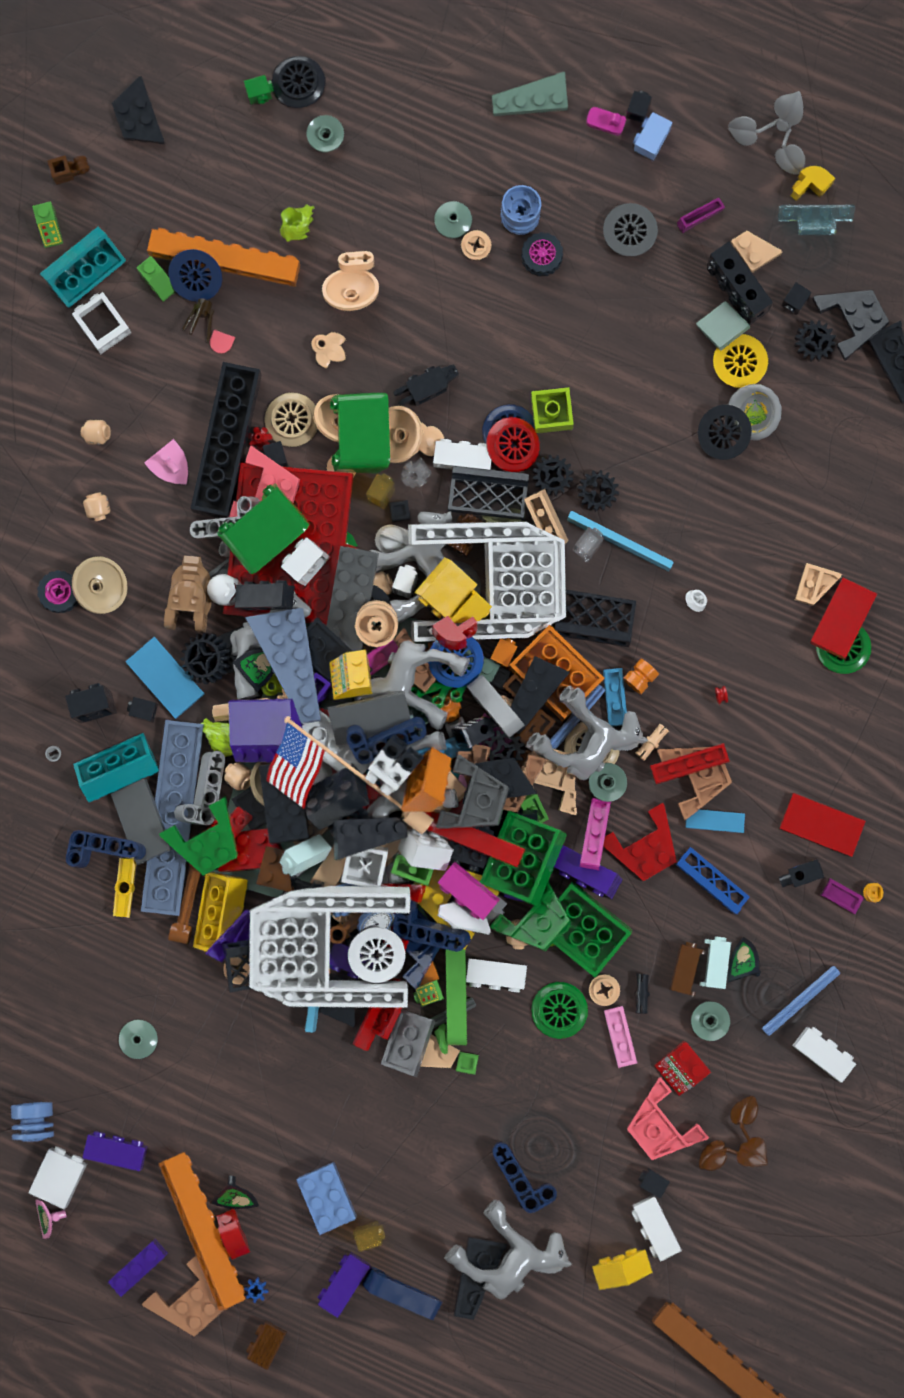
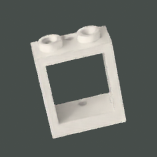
M103 292L92 296L87 304L79 305L74 310L75 312L72 313L100 354L131 334L130 329ZM104 302L120 325L97 341L81 318Z

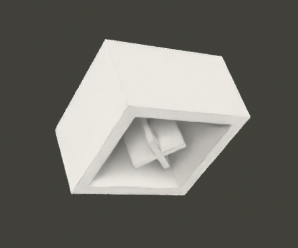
M307 537L305 540L301 539L295 546L296 550L292 555L288 554L282 562L284 564L281 566L297 582L304 586L307 585L330 558L328 554Z
M407 828V837L402 838L398 846V850L411 866L443 871L447 870L453 849L443 837L428 831L421 835L413 828Z
M379 846L346 857L341 882L363 887H381L388 847Z

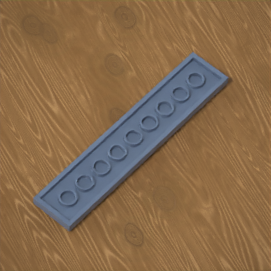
M165 720L155 803L165 830L176 825L186 842L190 840L192 824L178 821L174 816V811L179 805H194L204 724ZM187 809L184 810L185 817L188 816ZM174 849L147 861L141 905L142 912L179 916L187 860Z

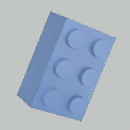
M334 1162L297 1178L319 1235L357 1218Z

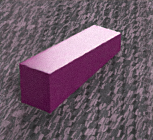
M717 198L680 217L677 225L681 232L684 233L721 212L725 206L720 198Z

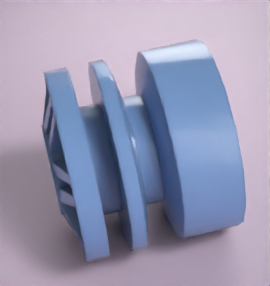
M519 185L510 188L504 194L501 206V221L504 227L511 233L518 235L527 234L536 228L541 211V198L537 191L529 186Z
M52 1102L11 1105V1119L20 1120L21 1123L12 1126V1130H21V1133L12 1134V1139L30 1142L53 1137L54 1131H45V1128L52 1127L54 1124L44 1122V1118L53 1115Z

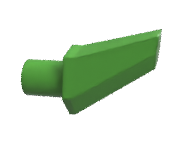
M445 1024L439 1025V1029L434 1031L443 1054L448 1053L447 1026Z

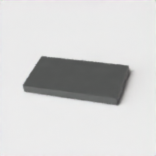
M404 691L328 707L336 746L347 743V729L352 725L362 727L367 738H370L411 719ZM354 733L350 737L353 739H358L360 735Z
M143 778L111 793L127 840L139 842L146 848L145 856L140 860H135L137 865L173 850L159 836V833L164 831L165 827L147 779Z

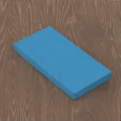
M155 637L125 661L175 719L204 695V692L190 679L189 675L185 674L183 668Z

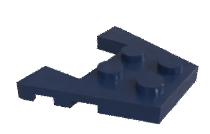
M418 910V916H417V918L429 921V920ZM402 923V927L407 930L406 925ZM420 928L421 933L425 935V931ZM438 932L439 937L444 939L443 935ZM408 940L406 952L417 963L403 975V978L416 990L435 958L439 947Z

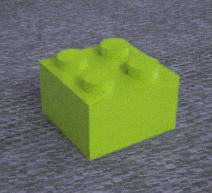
M569 387L531 391L533 421L536 433L573 430L574 424Z

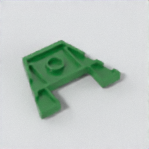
M225 797L209 805L218 824L190 840L184 841L176 825L159 833V836L203 876L238 857Z
M548 882L538 907L533 906L517 926L500 914L491 924L490 928L546 951L569 926L571 921Z

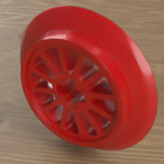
M515 417L504 418L492 426L487 436L486 445L491 460L505 471H523L529 468L538 457L540 450L538 435L535 429L523 419ZM516 429L520 430V432L518 433L517 436H516ZM523 432L526 436L520 439V436ZM528 438L529 443H523L522 441ZM516 440L517 447L512 448L510 445ZM499 445H505L506 448L500 450ZM522 446H529V450L525 449ZM508 450V453L505 456L502 452ZM512 452V459H509L508 457ZM516 453L518 454L520 460L516 459Z

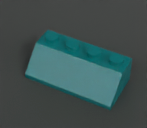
M96 227L41 272L40 275L63 303L70 308L126 262V260L107 234L99 227Z
M144 733L73 764L79 787L88 802L98 800L109 793L115 792L159 771L156 759Z

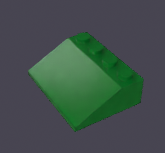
M508 811L498 838L524 848L525 852L518 868L490 857L480 883L538 907L567 834L559 829Z
M572 881L558 898L571 923L553 944L596 978L631 935L633 929Z

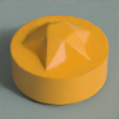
M869 883L865 886L863 894L868 902H879L883 898L884 892L880 884Z

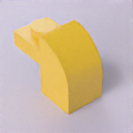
M807 167L800 172L798 176L800 180L793 185L791 197L797 201L808 188L821 197L831 187L835 177L822 167Z

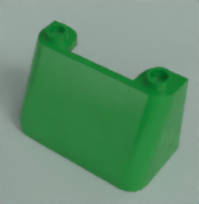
M386 393L334 395L330 401V408L334 414H338L339 450L332 456L334 472L378 474L388 468L390 464L388 395Z
M276 483L267 486L262 492L263 500L234 524L232 522H225L219 527L217 532L221 540L250 574L259 571L309 527L305 516Z

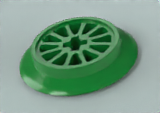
M861 626L856 636L857 639L853 642L859 641L860 646L852 644L847 654L849 661L844 659L840 661L837 659V656L833 657L831 653L816 646V652L822 664L829 670L841 674H849L861 669L867 663L871 654V641L865 629ZM853 649H859L860 652L857 653V652H856L855 650H853ZM850 653H852L853 655H855L856 658L853 659Z
M554 982L544 986L536 994L532 1003V1018L535 1025L542 1033L552 1038L563 1039L575 1035L581 1030L587 1019L588 1006L586 999L578 988L569 983ZM558 993H562V994H563V997H562V1000H561L560 1003H559L558 996H557ZM554 994L556 997V1004L550 999V996ZM565 995L570 996V999L563 1004ZM547 999L553 1004V1007L544 1005ZM572 1000H574L576 1004L575 1006L566 1007ZM558 1005H562V1008L565 1009L561 1016L554 1012ZM543 1007L552 1009V1011L543 1013ZM577 1008L576 1014L568 1012V1010ZM553 1014V1016L548 1021H546L544 1015ZM566 1014L574 1015L575 1019L571 1021ZM556 1017L555 1025H550L549 1022ZM563 1017L570 1022L569 1025H564ZM559 1018H561L562 1027H557Z

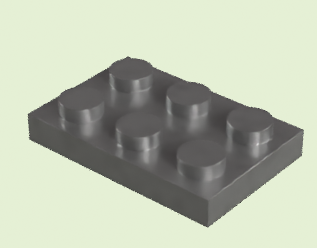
M402 1009L391 1032L381 1065L417 1077L435 1021Z

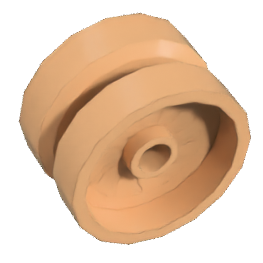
M379 600L370 601L358 611L355 622L356 634L368 646H384L391 642L397 634V613L388 603ZM373 621L376 623L380 621L381 623L380 625L376 626L373 624Z

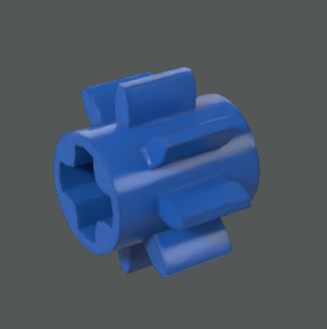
M257 1277L255 1282L249 1279L250 1287L244 1288L249 1293L246 1298H253L254 1303H256L258 1298L264 1301L263 1293L269 1292L264 1287L267 1281L262 1283L259 1281V1277ZM255 1285L261 1290L258 1294H255V1291L252 1290Z

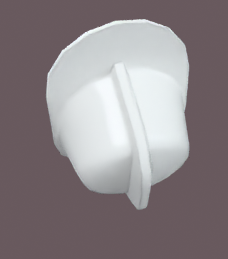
M390 524L383 526L376 533L375 543L377 548L383 553H392L409 545V530Z

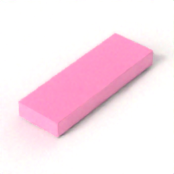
M623 1006L604 1010L618 1068L636 1064L637 1060Z

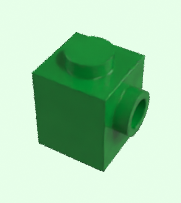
M265 75L244 81L250 105L256 103L264 104L269 99H272L271 92L274 91L271 80L267 81Z

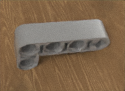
M241 497L237 502V517L193 522L190 526L191 535L194 538H218V526L220 527L225 522H232L234 524L257 505L260 499L257 497Z
M482 674L466 686L477 703L487 711L509 738L524 727L523 722Z
M211 751L206 752L202 756L194 805L184 804L177 806L174 816L178 821L193 825H210L214 822L215 817L209 805L219 800L225 765V756L222 752ZM209 775L212 777L211 783L208 781ZM206 793H207L208 796H209L208 802L205 801V794H206ZM185 809L188 811L187 817L184 816ZM203 812L206 816L204 821L201 818Z

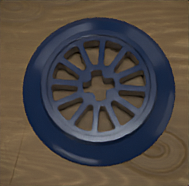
M197 249L184 250L178 253L170 263L168 271L170 283L173 289L183 298L198 302L199 298L209 300L218 293L222 284V272L217 261L208 253ZM194 271H197V274L200 275L198 278H195Z
M508 404L495 408L488 414L483 424L482 434L485 444L490 429L498 420H502V417L506 416V418H509V415L515 418L518 417L528 422L534 428L533 416L526 409L517 405ZM528 438L524 439L522 442L529 443ZM512 442L511 447H512V448L517 447V446L514 445V443ZM499 445L500 450L506 448L505 445ZM522 446L525 449L529 450V446ZM505 450L502 453L506 456L508 450Z

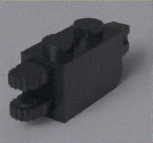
M455 365L444 368L432 366L427 368L422 375L418 376L416 374L409 377L406 385L393 392L394 396H400L407 391L410 396L400 400L399 406H405L411 402H414L415 406H419L445 393L448 389V383L459 376Z

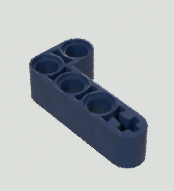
M414 717L370 738H367L362 727L352 725L347 729V743L357 762L368 764L373 762L383 749V747L377 746L379 742L387 743L394 734L404 735L402 740L410 745L426 735V725L422 718ZM354 733L360 735L358 739H353L350 736ZM362 750L369 752L365 756L359 754Z
M76 830L70 836L66 862L72 867L85 868L89 864L92 851L140 860L145 856L146 848L139 842ZM83 836L84 841L80 844V838ZM101 839V846L98 848L97 842ZM116 843L119 844L117 851L114 849ZM128 847L136 849V851L130 852L128 851ZM77 855L80 856V859H79V862H78V863H76V857H77Z
M410 900V913H395L393 931L400 938L455 952L461 951L470 943L471 937L466 930L453 929L451 926L417 918L418 902ZM402 923L406 925L407 930L402 927ZM420 928L425 931V935L421 933ZM438 932L443 935L444 939L439 937Z
M498 1142L494 1145L493 1156L526 1212L534 1213L556 1199V1189L550 1183L543 1184L536 1189L532 1188L507 1143ZM500 1146L502 1149H507L505 1150V1155L508 1160H506L503 1164H501L500 1162L504 1161L502 1155L496 1154L498 1152V1147ZM510 1163L515 1164L517 1167L516 1172L512 1174L507 1173L505 1170L506 1166ZM518 1181H524L527 1184L526 1189L523 1191L517 1190L515 1185ZM546 1188L552 1189V1197H543V1190ZM529 1198L535 1199V1207L528 1208L525 1205L526 1200Z
M372 1266L362 1284L371 1294L431 1320L435 1319L442 1304L440 1299L393 1279L385 1272Z

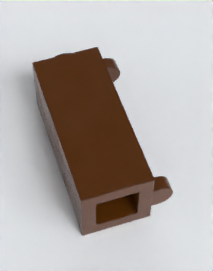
M686 942L685 945H680L669 990L695 996L696 992H692L691 989L700 954H705L706 952L705 950L698 949L697 944Z

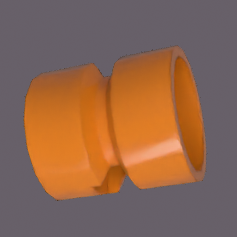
M641 658L634 665V671L630 670L623 680L641 695L649 687L648 682H653L659 673L647 661Z

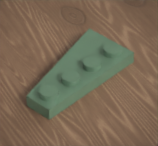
M565 72L492 95L493 116L568 110Z

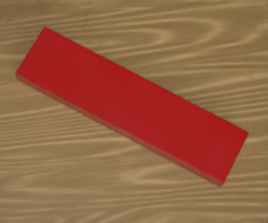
M723 743L651 765L650 769L657 785L729 763L730 760Z

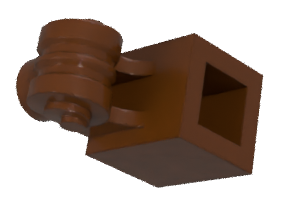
M65 155L47 160L56 185L72 181L74 176L84 175L90 171L86 156H76L73 161H68Z

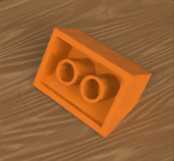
M433 747L422 755L424 759L408 776L402 811L432 812L444 803L445 789L448 786L447 778L451 771L450 757Z

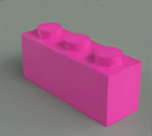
M456 862L451 865L438 881L442 891L446 894L451 893L455 897V901L462 907L466 906L471 910L470 913L477 919L481 918L484 920L500 900Z

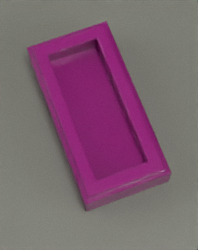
M831 878L821 893L822 897L852 914H856L865 898Z

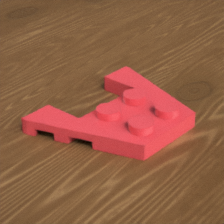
M250 446L245 463L264 468L255 497L260 499V501L263 500V490L267 486L276 483L294 503L300 479ZM233 501L229 517H237L236 501Z
M661 1077L658 1078L627 1127V1130L651 1160L709 1138L698 1123L681 1136L659 1109L657 1103L672 1092Z

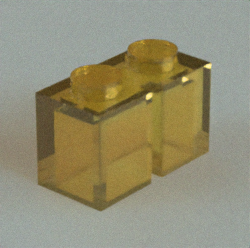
M377 474L366 493L368 501L385 509L395 491L393 478L386 474H382V476Z
M378 1221L356 1227L353 1232L359 1252L380 1246L383 1239H385L383 1225L379 1226Z

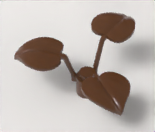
M749 1096L739 1101L732 1108L730 1114L732 1123L735 1125L740 1124L747 1142L740 1146L739 1152L725 1148V1143L721 1140L709 1143L700 1155V1169L714 1171L721 1168L727 1159L726 1152L737 1155L738 1163L745 1167L768 1165L764 1140L760 1137L750 1139L744 1127V1124H752L757 1117L758 1102L754 1096Z

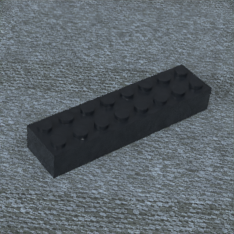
M227 362L222 363L190 508L193 513L216 518L229 517L233 501L235 500L240 463H243L262 377L260 369Z

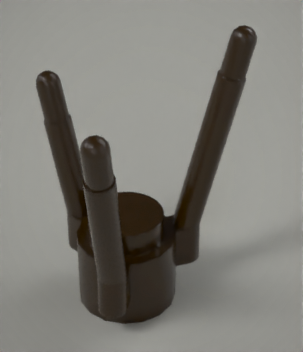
M199 298L182 328L185 331L196 314L189 331V335H192L199 318H206L208 315L207 343H210L212 316L214 310L211 309L212 302Z

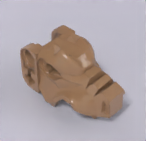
M184 556L182 565L172 575L168 604L164 616V627L167 630L176 629L179 611L194 612L195 631L206 633L207 615L212 603L207 593V586L211 578L209 572L202 564L201 557Z

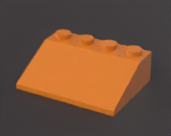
M551 625L508 667L513 674L516 673L524 680L532 660L536 656L570 672L545 703L562 722L572 713L560 701V695L563 690L568 686H572L574 689L579 687L585 693L586 699L605 679Z

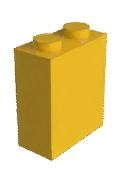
M444 557L415 593L419 596L418 601L425 607L429 605L433 609L431 612L440 619L446 616L451 617L477 584L453 561Z

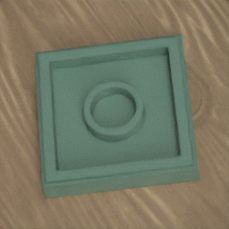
M726 301L696 323L701 332L720 351L750 329V325Z

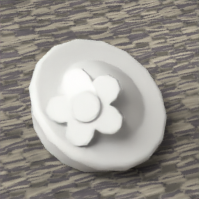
M691 590L686 594L685 598L688 607L696 612L705 609L707 598L703 592Z

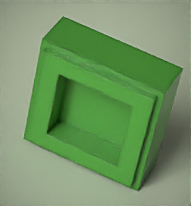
M459 1052L456 1071L475 1075L479 1055Z

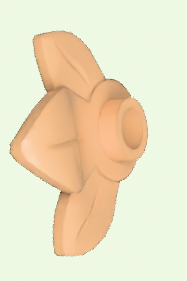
M331 332L326 336L317 335L312 339L311 346L316 352V361L320 366L327 368L330 360L335 362L345 360V352L340 346L345 341L343 335ZM323 341L324 347H320L318 342Z
M421 423L422 440L416 453L420 450L423 454L432 457L435 453V442L444 439V436L438 428L434 426L427 427Z

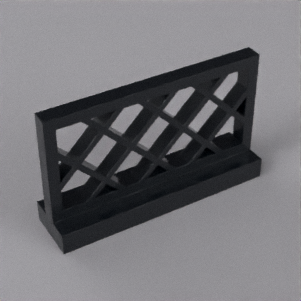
M453 466L448 512L524 520L526 504L524 499L527 496L529 474ZM455 482L464 483L466 488L459 492L455 487ZM483 485L485 490L478 494L473 487ZM501 487L504 492L497 496L492 489ZM514 489L523 490V494L518 498L511 492ZM470 490L475 497L467 501L463 494ZM489 492L494 499L486 503L482 496ZM508 494L513 501L505 505L501 498ZM457 498H460L465 503L461 507L452 506L453 501ZM479 500L484 506L480 509H475L471 504ZM498 502L502 509L493 511L490 506ZM517 504L521 509V514L512 513L509 508Z
M565 589V595L572 596L576 602L570 606L566 605V612L570 614L573 620L568 623L557 621L555 624V630L562 637L622 647L630 646L636 608L635 600ZM586 598L591 599L594 603L589 609H586L581 603ZM604 601L610 602L613 606L608 612H605L600 606ZM579 604L584 612L576 617L570 609ZM623 604L632 605L631 612L624 616L619 607ZM597 607L603 615L594 620L589 612ZM616 610L622 618L613 623L608 615ZM587 615L592 623L585 626L578 619ZM604 617L611 625L606 629L601 628L597 624ZM624 620L629 626L628 632L619 631L616 625Z
M250 940L222 944L225 955L228 991L231 993L252 989L250 984H246L250 982V973L246 977L239 972L245 963L250 965L248 961L250 958ZM239 957L243 961L235 969L230 964V958ZM237 974L244 978L241 985L233 986L232 980Z

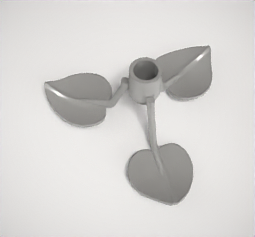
M800 91L780 96L774 103L775 112L780 118L760 129H756L755 120L745 116L735 118L729 123L728 127L732 136L738 143L745 146L756 142V133L777 125L780 131H786L782 143L783 149H778L775 153L777 164L784 171L791 174H800L804 169L805 155L802 149L793 144L786 147L791 127L798 124L803 117V101Z

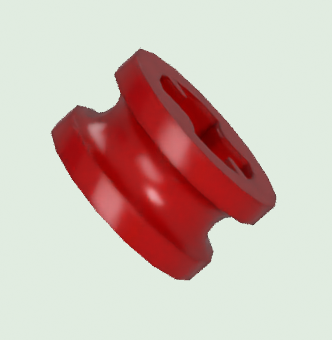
M722 686L721 689L715 687L717 703L721 704L722 701L728 703L726 687Z

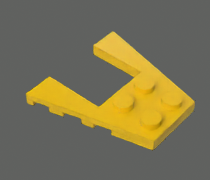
M434 869L429 885L426 886L422 901L418 903L437 923L450 926L447 921L438 916L439 906L447 904L452 897L451 893L446 894L440 889L441 885L438 884V881L447 870ZM467 871L480 882L482 875ZM485 886L493 894L498 896L500 891ZM466 930L470 934V937L472 939L475 933Z

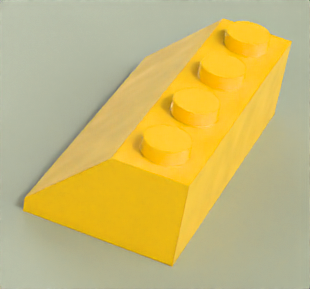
M209 872L205 875L193 943L194 948L207 951L242 914L247 890V879L216 872Z

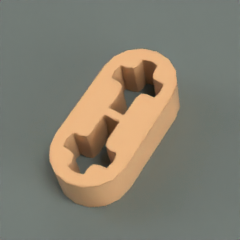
M366 251L343 253L338 257L339 268L345 272L370 270L374 266L373 254Z

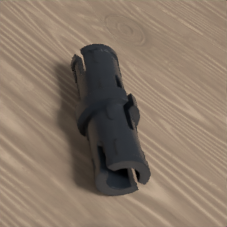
M636 974L637 990L634 992V996H636L635 1013L641 1014L642 1006V1013L648 1014V996H650V992H648L649 975L643 974L642 982V975Z

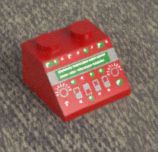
M686 1041L680 1043L654 1065L679 1096L697 1085L711 1073Z

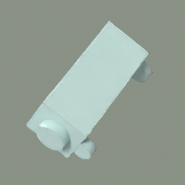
M318 834L285 850L280 860V864L283 866V873H289L293 876L326 860L332 847Z
M715 937L714 940L705 939L704 943L709 944L705 982H700L699 986L725 989L731 942H726V938Z

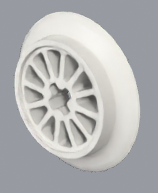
M379 927L369 928L359 933L351 942L348 960L351 969L359 978L367 982L380 983L390 980L399 973L405 961V949L401 939L394 932ZM373 939H378L376 946L374 945ZM381 939L385 940L382 946H380ZM370 940L372 947L366 944V942ZM388 944L391 945L390 948L384 949ZM365 946L368 950H361V948ZM374 950L382 953L377 959H375L374 955H371L374 954ZM393 951V955H391V954H385V953H388V952ZM384 958H390V959H392V960H391V962H388V961H387L386 959H384ZM369 959L366 964L362 963V961ZM373 962L372 969L368 968V966ZM381 962H384L387 966L382 968ZM376 963L380 966L378 970H375Z

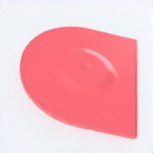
M214 330L210 339L211 348L217 353H226L231 349L235 337Z

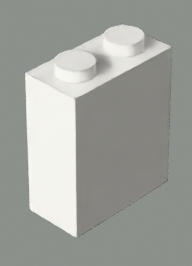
M56 1146L55 1149L50 1148L29 1193L65 1209L69 1205L87 1164L83 1162V1158L77 1155L71 1157L65 1154L66 1150Z

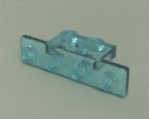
M780 205L778 221H797L798 235H836V221H852L855 205Z

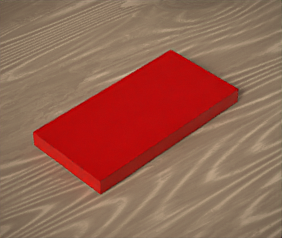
M842 578L810 644L845 660L877 593Z
M793 793L779 829L852 857L866 821Z

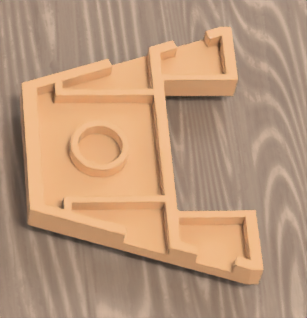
M555 750L560 754H570L563 751ZM534 751L530 753V755L540 757ZM528 758L526 759V761L524 762V764H523L522 767H521V769H522V771H523L524 773H525V770H526V765H527V760H528ZM547 759L534 783L562 790L563 795L558 810L576 815L575 775L567 773L568 767L558 766Z

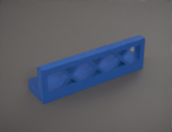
M691 847L675 864L734 915L738 914L742 909L741 907L750 898V896ZM690 853L697 858V866H691L685 861ZM708 867L711 869L712 878L706 879L701 875L700 868ZM715 880H724L727 883V891H720L716 887ZM738 892L744 898L737 905L731 900L730 893Z

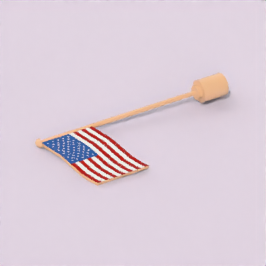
M291 717L285 718L284 722L287 723L282 742L270 764L267 775L268 782L305 809L307 795L319 773L326 751L400 809L402 808V805L390 795H385L377 785L370 783L360 772L290 720ZM403 812L402 814L404 816L403 821L421 835L433 821V818L425 812Z

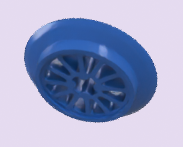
M473 637L467 638V648L462 653H460L461 649L457 650V652L452 650L453 653L461 657H472L473 659L472 663L469 662L471 668L469 670L466 669V673L463 676H454L453 671L451 675L447 674L446 671L450 666L448 665L444 670L441 666L445 663L439 661L428 662L430 671L438 682L448 687L459 688L469 685L479 676L483 668L484 656L479 643ZM437 640L430 648L439 651L445 649L448 653H451L449 649L443 647ZM468 650H470L471 655L463 656Z

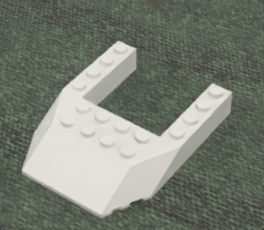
M527 522L408 524L409 544L485 543L486 601L492 608L486 618L477 621V632L472 636L474 639L528 638L566 617L565 540ZM440 620L411 621V640L436 641V638L432 635V626Z
M328 886L290 891L250 910V988L261 991L271 998L278 999L287 1006L407 1007V981L372 983L354 980H329L330 912L410 913L409 887Z

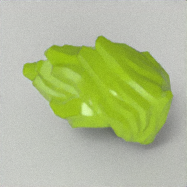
M305 205L303 208L288 207L281 213L283 222L280 228V235L287 242L307 238L305 234L310 231L308 227L313 221L311 215L313 214L314 206Z
M207 718L204 719V723H201L204 724L203 733L206 734L208 743L213 751H220L225 757L233 755L230 747L229 723H213Z

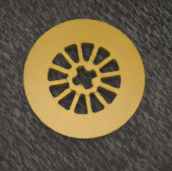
M742 334L720 351L716 348L713 357L714 369L723 382L733 387L742 388L749 384H756L763 378L768 367V355L764 346L756 338ZM736 347L737 354L732 350V348ZM739 347H744L743 353H740ZM746 349H749L751 352L745 355ZM752 354L755 356V358H748ZM739 357L742 358V361H745V363H743L742 366H739V363L735 362L739 359ZM724 359L731 360V362H724ZM733 365L729 370H727L726 367H725V366ZM748 367L753 368L755 370L751 372ZM733 369H736L735 375L730 373ZM738 370L741 372V377L736 376ZM744 370L749 374L748 376H744Z

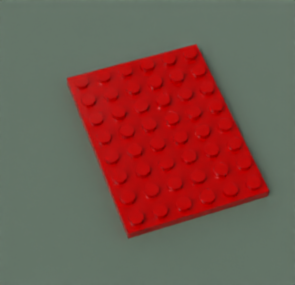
M240 463L236 502L243 496H256L264 468ZM283 467L300 479L293 504L305 516L309 527L254 574H250L230 551L227 575L238 579L242 585L245 581L255 582L256 584H260V581H270L271 583H275L276 580L287 581L288 585L294 586L295 594L311 608V613L305 618V622L312 623L318 617L327 625L340 546L346 547L354 474ZM307 537L328 554L330 558L307 585L304 586L297 582L281 566L284 564L282 562L288 554L292 555L296 550L295 546L301 539L305 540ZM235 604L224 606L223 608L224 615L243 617L268 614L271 611H245L234 608Z

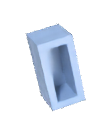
M652 112L650 118H645L641 126L644 128L641 134L637 133L634 138V151L654 161L671 129L672 122Z

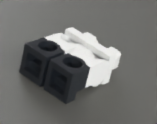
M396 734L389 739L370 765L366 779L373 784L378 778L383 780L385 783L380 790L387 796L394 790L396 791L424 759L421 754L410 746L399 761L396 762L408 746Z

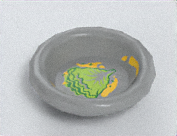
M749 384L740 388L732 395L728 405L740 408L748 416L752 427L751 440L754 441L768 437L776 430L781 420L782 407L779 398L770 388L762 384ZM731 416L729 417V424L733 420ZM736 421L732 427L739 425V423ZM741 428L734 430V432L740 433Z

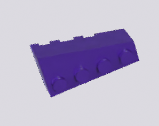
M563 845L554 866L555 869L560 871L559 875L567 879L572 877L576 880L575 883L581 887L586 888L588 886L593 889L592 892L600 897L604 895L613 899L623 879L617 873L600 865L599 870L580 867L582 855Z

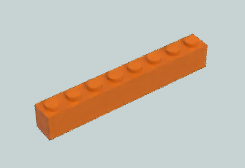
M158 228V230L152 229L147 248L149 256L172 261L178 253L184 250L197 249L211 255L223 272L296 287L300 262L294 256L286 255V257L278 256V253L271 251L263 253L257 248L250 247L245 249L238 244H231L230 246L219 240L207 241L201 236H194L193 238L188 237L187 234L182 232L174 234L169 233L168 230Z
M184 1152L158 1163L218 1309L225 1310L245 1300V1290L236 1278V1268L229 1261L230 1256L222 1244L219 1229L215 1227L213 1222L215 1220L214 1215L207 1208V1198L200 1191L197 1175L193 1174L191 1159Z

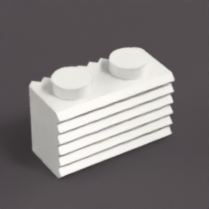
M409 565L399 567L392 586L393 593L408 599L412 598L411 595L418 580L416 568Z

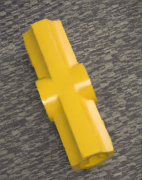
M119 858L113 916L130 918L132 896L135 890L136 862L134 859ZM124 882L129 885L127 893H122L120 890V886Z

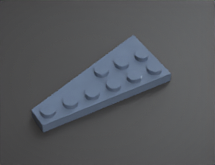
M303 608L246 617L288 699H293L301 724L321 721Z

